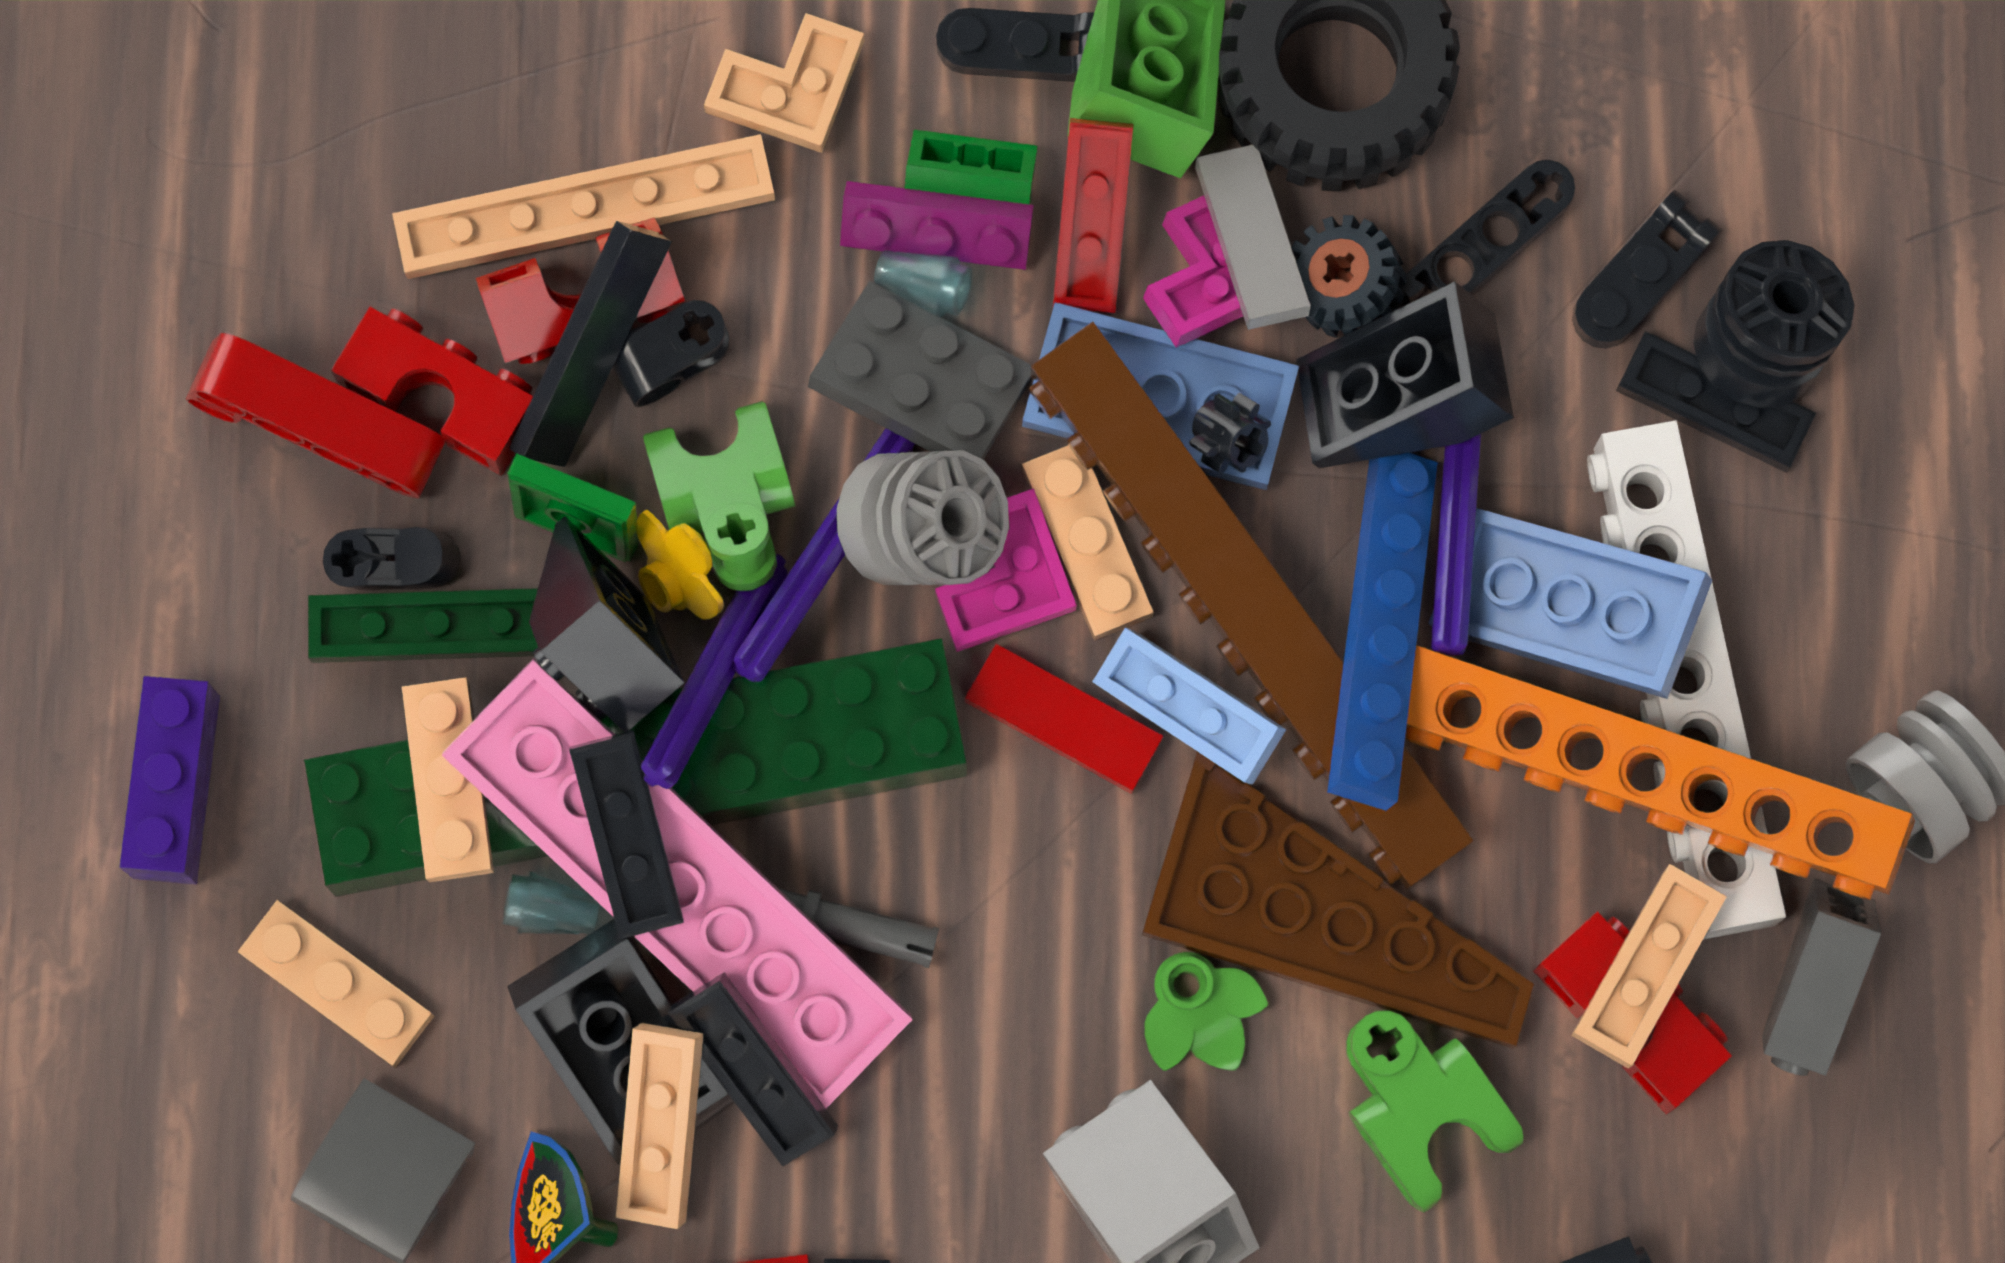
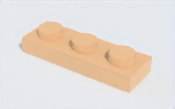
M1069 445L1022 463L1025 479L1029 488H1034L1059 559L1094 641L1153 618V609L1093 469L1086 470Z
M465 677L402 687L426 880L428 882H436L494 873L484 795L442 756L443 751L474 720L470 682Z
M1669 864L1653 889L1571 1036L1629 1069L1635 1062L1727 896Z
M276 900L238 950L239 954L394 1068L397 1067L434 1017L430 1011L278 900Z
M640 1023L633 1028L616 1218L674 1229L680 1228L686 1222L703 1033Z

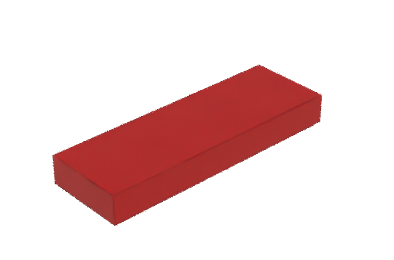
M1070 118L1053 307L1056 302L1087 311L1115 313L1133 134V124Z
M995 644L965 696V703L1130 794L1134 792L1163 740V735L998 644Z

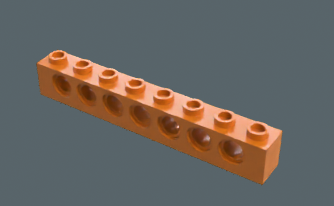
M1416 645L1405 740L1435 751H1439L1442 741L1466 749L1463 760L1496 772L1500 771L1502 762L1526 770L1523 778L1524 781L1553 792L1560 793L1563 783L1587 791L1584 799L1585 802L1614 813L1621 814L1624 804L1649 812L1646 823L1671 833L1683 835L1686 825L1711 833L1707 844L1735 855L1745 857L1748 846L1773 855L1770 866L1799 877L1808 878L1811 868L1836 876L1832 887L1856 897L1871 900L1874 890L1890 895L1915 824L1912 813ZM1466 697L1479 699L1481 715L1478 721L1468 728L1454 727L1451 722V710L1455 703ZM1524 718L1540 720L1542 735L1537 744L1528 749L1513 747L1510 737L1514 725ZM1587 738L1600 740L1604 749L1600 763L1589 770L1574 768L1571 762V753L1574 746ZM1647 759H1656L1663 762L1665 778L1659 787L1652 791H1639L1634 788L1632 773L1640 762ZM1708 780H1717L1724 783L1727 787L1728 795L1725 804L1719 810L1704 813L1695 809L1693 795L1700 784ZM1771 801H1779L1786 804L1790 809V820L1785 829L1776 834H1765L1757 830L1755 816L1762 805ZM1835 822L1848 825L1853 830L1854 838L1851 847L1845 853L1838 856H1829L1818 849L1817 838L1820 831L1826 825Z

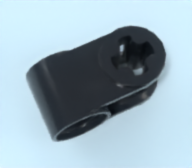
M692 300L681 304L649 324L629 331L612 368L635 407H643L662 399L682 383L716 365L725 357L729 349L730 337L722 314L714 305L706 301ZM698 323L704 331L707 330L710 339L708 343L699 346L694 338L691 339L688 330L692 325Z

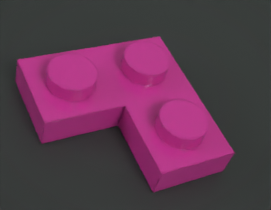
M1204 195L1167 212L1162 224L1189 264V267L1148 285L1143 296L1144 301L1176 348L1243 317Z
M1034 488L1007 497L1009 530L1003 551L993 564V568L969 584L943 585L935 588V595L956 652L1076 611V602Z

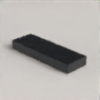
M1646 331L1616 389L1617 392L1786 473L1790 469L1816 415V412L1793 401L1784 406L1763 408L1734 401L1712 385L1699 367L1696 355Z
M634 730L570 746V755L619 938L624 939L684 923L649 786L644 781L645 773L641 768L642 760Z
M725 972L672 1004L668 1014L680 1030L704 1034L701 1058L782 1167L835 1135L838 1124Z

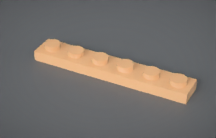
M760 134L392 213L404 273L407 279L593 240L597 236L611 232L616 221L632 225L655 217L658 225L774 201L775 195Z

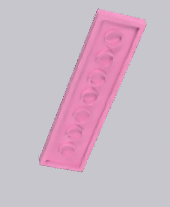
M533 658L443 751L442 756L613 916L569 747L615 734L566 687L552 678L539 662ZM648 785L684 923L635 935L634 937L692 991L725 972L827 1109L913 1020L911 1014L672 788L665 789L659 785L653 787Z

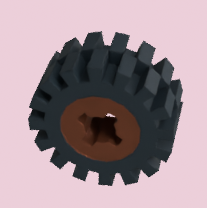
M1343 215L1342 225H1339L1333 216L1322 219L1325 231L1318 233L1313 225L1303 231L1310 240L1306 246L1295 240L1291 247L1293 254L1297 258L1298 270L1310 303L1309 316L1305 318L1315 329L1319 330L1321 327L1327 336L1335 338L1338 337L1339 330L1346 335L1357 330V327L1373 322L1379 315L1383 317L1393 312L1389 304L1392 301L1401 305L1405 294L1399 285L1407 284L1406 273L1401 267L1404 263L1381 229L1378 231L1374 223L1365 218L1360 225L1354 215ZM1347 267L1351 268V270L1347 272L1343 269Z

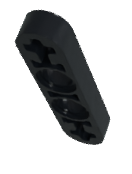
M1541 160L1524 169L1406 274L1407 284L1399 285L1405 294L1402 302L1408 305L1416 301L1423 294L1425 285L1418 282L1420 278H1424L1431 293L1446 286L1447 284L1442 282L1437 274V265L1444 258L1451 256L1464 259L1471 267L1472 278L1461 287L1473 296L1567 211L1575 192L1574 178L1568 168L1556 161ZM1534 180L1543 185L1548 184L1552 180L1559 186L1555 194L1557 202L1554 203L1546 197L1537 203L1529 214V218L1536 222L1532 225L1521 207L1531 199L1536 188ZM1515 198L1517 205L1509 200ZM1495 216L1508 218L1517 229V239L1508 246L1500 247L1491 244L1483 235L1482 226L1486 220ZM1391 301L1389 306L1392 311L1399 309L1398 304Z

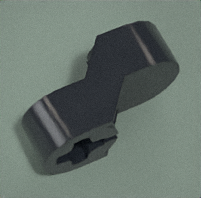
M420 527L345 530L337 533L329 540L323 554L324 571L332 582L338 586L364 591L437 588L446 585L454 578L460 563L459 548L452 537L444 532ZM388 557H395V561H388Z

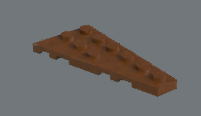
M1197 751L1142 936L1512 1049L1517 1046L1534 986L1532 982L1470 939L1466 940L1432 916V912L1415 900H1409L1386 884L1382 877L1305 823L1296 821L1266 800L1265 795L1247 783H1242Z

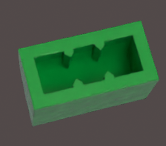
M914 129L906 165L904 188L1031 204L1038 146Z

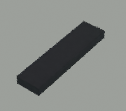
M616 221L510 444V450L534 461L561 467L566 466L672 243L671 240L656 231Z

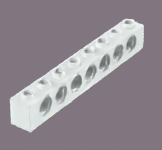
M1677 420L1601 434L1594 447V454L1587 457V467L1593 491L1595 493L1603 491L1608 515L1601 516L1600 518L1603 543L1640 553V547L1644 545H1658L1667 552L1670 562L1707 572L1711 578ZM1633 484L1648 486L1656 495L1657 506L1651 509H1641L1634 506L1627 497L1626 487ZM1711 583L1680 667L1690 670L1697 681L1696 692L1681 694L1671 689L1668 699L1646 693L1648 699L1640 701L1641 719L1644 723L1679 735L1681 730L1686 728L1699 729L1707 735L1711 746L1751 759L1713 583ZM1661 761L1654 762L1653 765L1656 788L1661 785L1665 778V766ZM1717 780L1705 781L1695 790V792L1699 790L1713 791L1722 799L1723 804L1727 800V787L1724 783ZM1761 806L1755 816V825L1757 830L1768 834ZM1686 825L1683 835L1667 831L1668 844L1673 861L1675 863L1683 861L1685 873L1727 896L1704 939L1774 927L1786 918L1776 869L1770 866L1772 854L1749 846L1745 857L1723 851L1707 844L1711 833ZM1723 852L1734 859L1738 868V875L1735 881L1722 882L1712 876L1707 864L1710 853Z

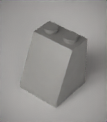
M1151 1080L1137 1089L1122 1092L1111 1101L1107 1110L1083 1126H1075L1066 1130L1056 1139L1051 1148L1043 1152L1056 1181L1112 1263H1239L1260 1248L1235 1191Z

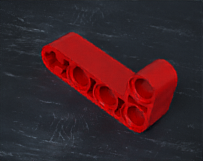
M220 333L212 341L185 398L189 404L206 414L230 423H238L243 419L379 485L415 499H420L446 442L440 434L420 423L247 340L227 333Z

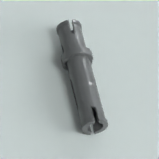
M778 888L835 943L920 964L925 968L930 967L939 928L934 926L931 928L822 900V893L809 890L807 895Z

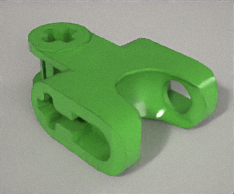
M763 401L737 408L735 414L738 421V434L735 441L726 450L716 455L698 456L690 454L681 447L676 439L674 429L670 427L646 433L643 436L669 530L678 524L685 523L697 532H703L711 552L712 565L718 580L729 589L738 591L754 590L764 585L773 576L777 567V558L766 514L795 507L782 455L766 403Z
M1376 1011L1366 1015L1350 1030L1346 1040V1055L1350 1065L1372 1096L1348 1112L1349 1116L1368 1147L1412 1207L1425 1213L1435 1206L1441 1198L1442 1183L1434 1173L1428 1159V1143L1432 1134L1440 1125L1444 1123H1460L1465 1125L1481 1138L1489 1150L1497 1153H1510L1523 1144L1522 1127L1475 1059L1458 1039H1452L1431 1054L1411 1024L1402 1015L1392 1011ZM1373 1029L1378 1036L1389 1032L1394 1037L1396 1043L1389 1049L1390 1055L1393 1058L1392 1061L1389 1062L1383 1054L1375 1058L1368 1054L1366 1047L1373 1041L1371 1034L1368 1032L1369 1030Z

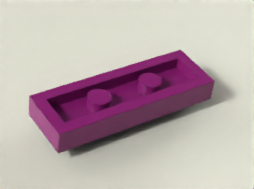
M847 181L843 196L840 246L1026 270L1034 205Z

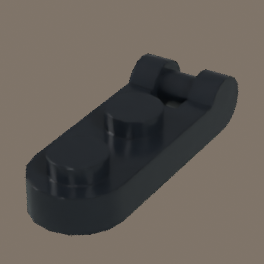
M981 8L956 9L947 14L939 23L936 33L937 53L945 66L954 72L962 74L1075 82L1094 12L1066 15ZM1060 40L1079 41L1078 54L1075 56H1059Z
M1673 190L1581 293L1573 308L1572 322L1575 332L1584 342L1593 347L1607 349L1621 344L1706 252L1723 229L1709 217L1702 221L1686 207L1689 201L1678 191ZM1669 226L1687 240L1678 252L1660 239V236Z

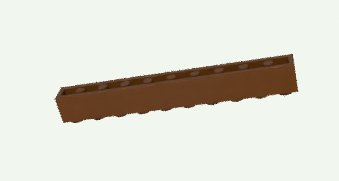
M1092 321L1031 365V375L1036 381L1035 384L1028 388L1031 395L1049 419L1060 414L1074 434L1068 437L1066 442L1086 470L1097 465L1111 485L1103 490L1119 516L1125 522L1134 516L1143 527L1148 537L1141 542V545L1157 568L1164 573L1172 567L1181 579L1186 589L1178 594L1180 599L1200 625L1210 619L1224 638L1216 647L1233 672L1239 677L1248 671L1262 690L1254 699L1265 716L1280 726L1286 723L1300 742L1292 751L1305 771L1314 781L1321 775H1324L1329 782L1343 671L1342 660ZM1405 746L1398 802L1387 811L1340 796H1336L1330 801L1340 819L1352 833L1362 827L1376 846L1374 850L1368 853V856L1390 885L1400 879L1406 889H1408L1474 841Z

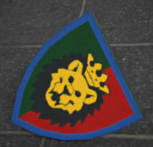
M531 1131L518 1168L511 1203L509 1231L511 1263H555L578 1241L604 1247L613 1246L618 1236V1226L613 1221L593 1216L590 1195L583 1171L571 1151L556 1138Z

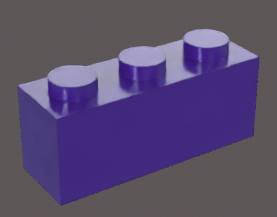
M143 677L119 866L132 879L197 885L220 695L208 681Z

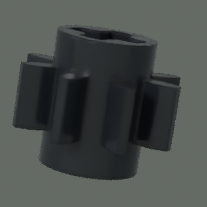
M1240 392L1234 397L1232 402L1218 393L1215 395L1214 400L1205 403L1197 411L1193 419L1192 432L1194 437L1189 441L1191 447L1202 453L1201 462L1219 474H1222L1228 465L1243 473L1246 471V467L1257 463L1267 449L1269 440L1267 429L1271 426V421L1258 414L1260 405Z

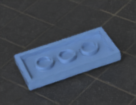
M1055 302L1039 359L1093 321L1205 475L1267 490L1299 368L1298 365L1194 339L1176 348L1163 330ZM1240 392L1260 405L1258 414L1271 421V426L1267 429L1268 446L1261 459L1254 465L1246 467L1245 472L1241 473L1228 465L1227 469L1222 474H1219L1202 463V453L1189 444V441L1194 437L1192 432L1193 419L1197 411L1205 403L1214 400L1216 394L1219 393L1232 402L1234 397ZM1030 393L1022 420V427L1064 438L1074 434L1060 414L1049 419Z
M1476 508L1468 641L1668 699L1712 579L1707 572ZM1433 610V612H1432V615H1431L1430 620H1429V623H1428L1432 628H1433V613H1434V610Z

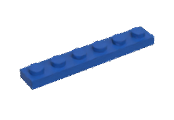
M1411 453L1369 460L1327 791L1328 793L1385 811L1398 802L1438 462Z

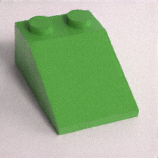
M1098 0L1072 90L1069 125L1070 118L1133 124L1130 160L1181 178L1214 132L1219 77V50L1223 32L1225 0Z

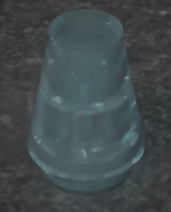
M884 250L876 266L874 283L938 317H943L945 313L957 316L963 310L969 295L972 269L971 267L961 265L958 257Z
M529 870L528 876L512 873L502 924L517 927L516 934L579 935L582 933L589 935L594 932L600 904L588 893Z

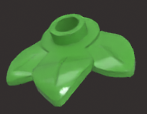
M1182 952L1170 956L1157 970L1154 990L1158 1001L1147 1015L1144 1023V1036L1153 1061L1161 1070L1168 1071L1191 1051L1196 1058L1212 1067L1228 1071L1236 1070L1240 1066L1245 1047L1244 1029L1241 1019L1261 1012L1268 1005L1261 987L1247 972L1239 968L1215 969L1206 958L1199 954ZM1182 974H1189L1197 980L1198 992L1191 997H1183L1176 992L1174 980Z

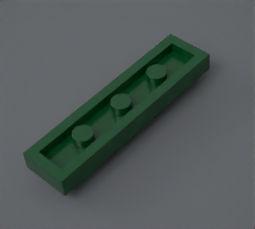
M538 588L308 595V658L312 663L534 656L533 651L538 645L529 620Z

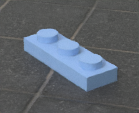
M1124 628L1092 681L1245 783L1254 784L1286 731L1285 728L1132 629Z

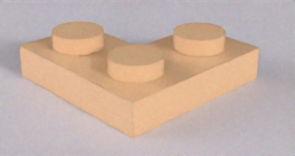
M805 13L784 69L725 49L704 103L705 113L822 153L865 42L864 33Z

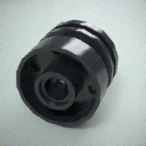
M1789 240L1761 242L1740 254L1728 270L1716 293L1697 320L1693 345L1699 367L1714 387L1734 401L1759 408L1784 406L1803 396L1851 328L1855 304L1849 282L1832 260L1807 245Z

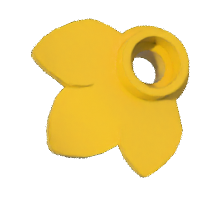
M648 510L642 512L637 520L636 532L648 559L647 565L639 570L638 577L641 588L650 603L659 611L665 613L672 609L684 610L688 608L703 620L711 619L721 613L724 608L723 598L706 576L712 567V557L708 545L701 534L685 523L678 524L667 531L652 512Z

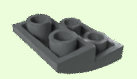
M364 1078L310 1161L291 1195V1201L397 1263H405L436 1217L439 1204L473 1155L476 1143Z

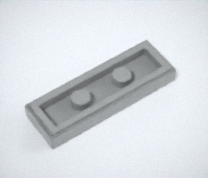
M1253 145L1197 157L1195 169L1247 329L1250 330L1309 316L1310 303L1260 152Z

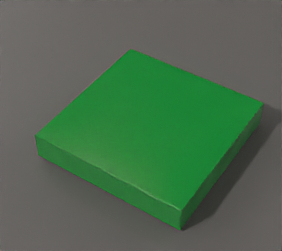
M516 454L507 473L513 511L516 518L553 533L555 524L566 516L602 553L625 563L626 561H631L639 544L636 532L638 526L636 502Z

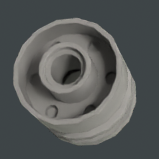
M964 450L876 454L858 464L843 485L837 505L838 537L849 562L863 577L881 585L969 584L986 574L1003 551L1009 530L1008 500L999 477L983 459Z
M1935 690L1929 691L1917 701L1916 711H1905L1898 717L1896 726L1901 739L1888 732L1878 733L1847 758L1846 761L1847 773L1859 796L1913 814L1915 824L1906 850L1926 863H1938L1968 838L1970 827L1965 814L1977 821H1988L1995 815L1997 805H2005V751L1987 728L1968 709L1953 697Z

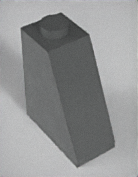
M1813 879L1762 1034L1764 1054L1772 1057L1771 1062L1786 1072L1800 1076L1808 1075L1809 1070L1827 1075L1881 936L1874 899L1867 900L1833 888V885Z

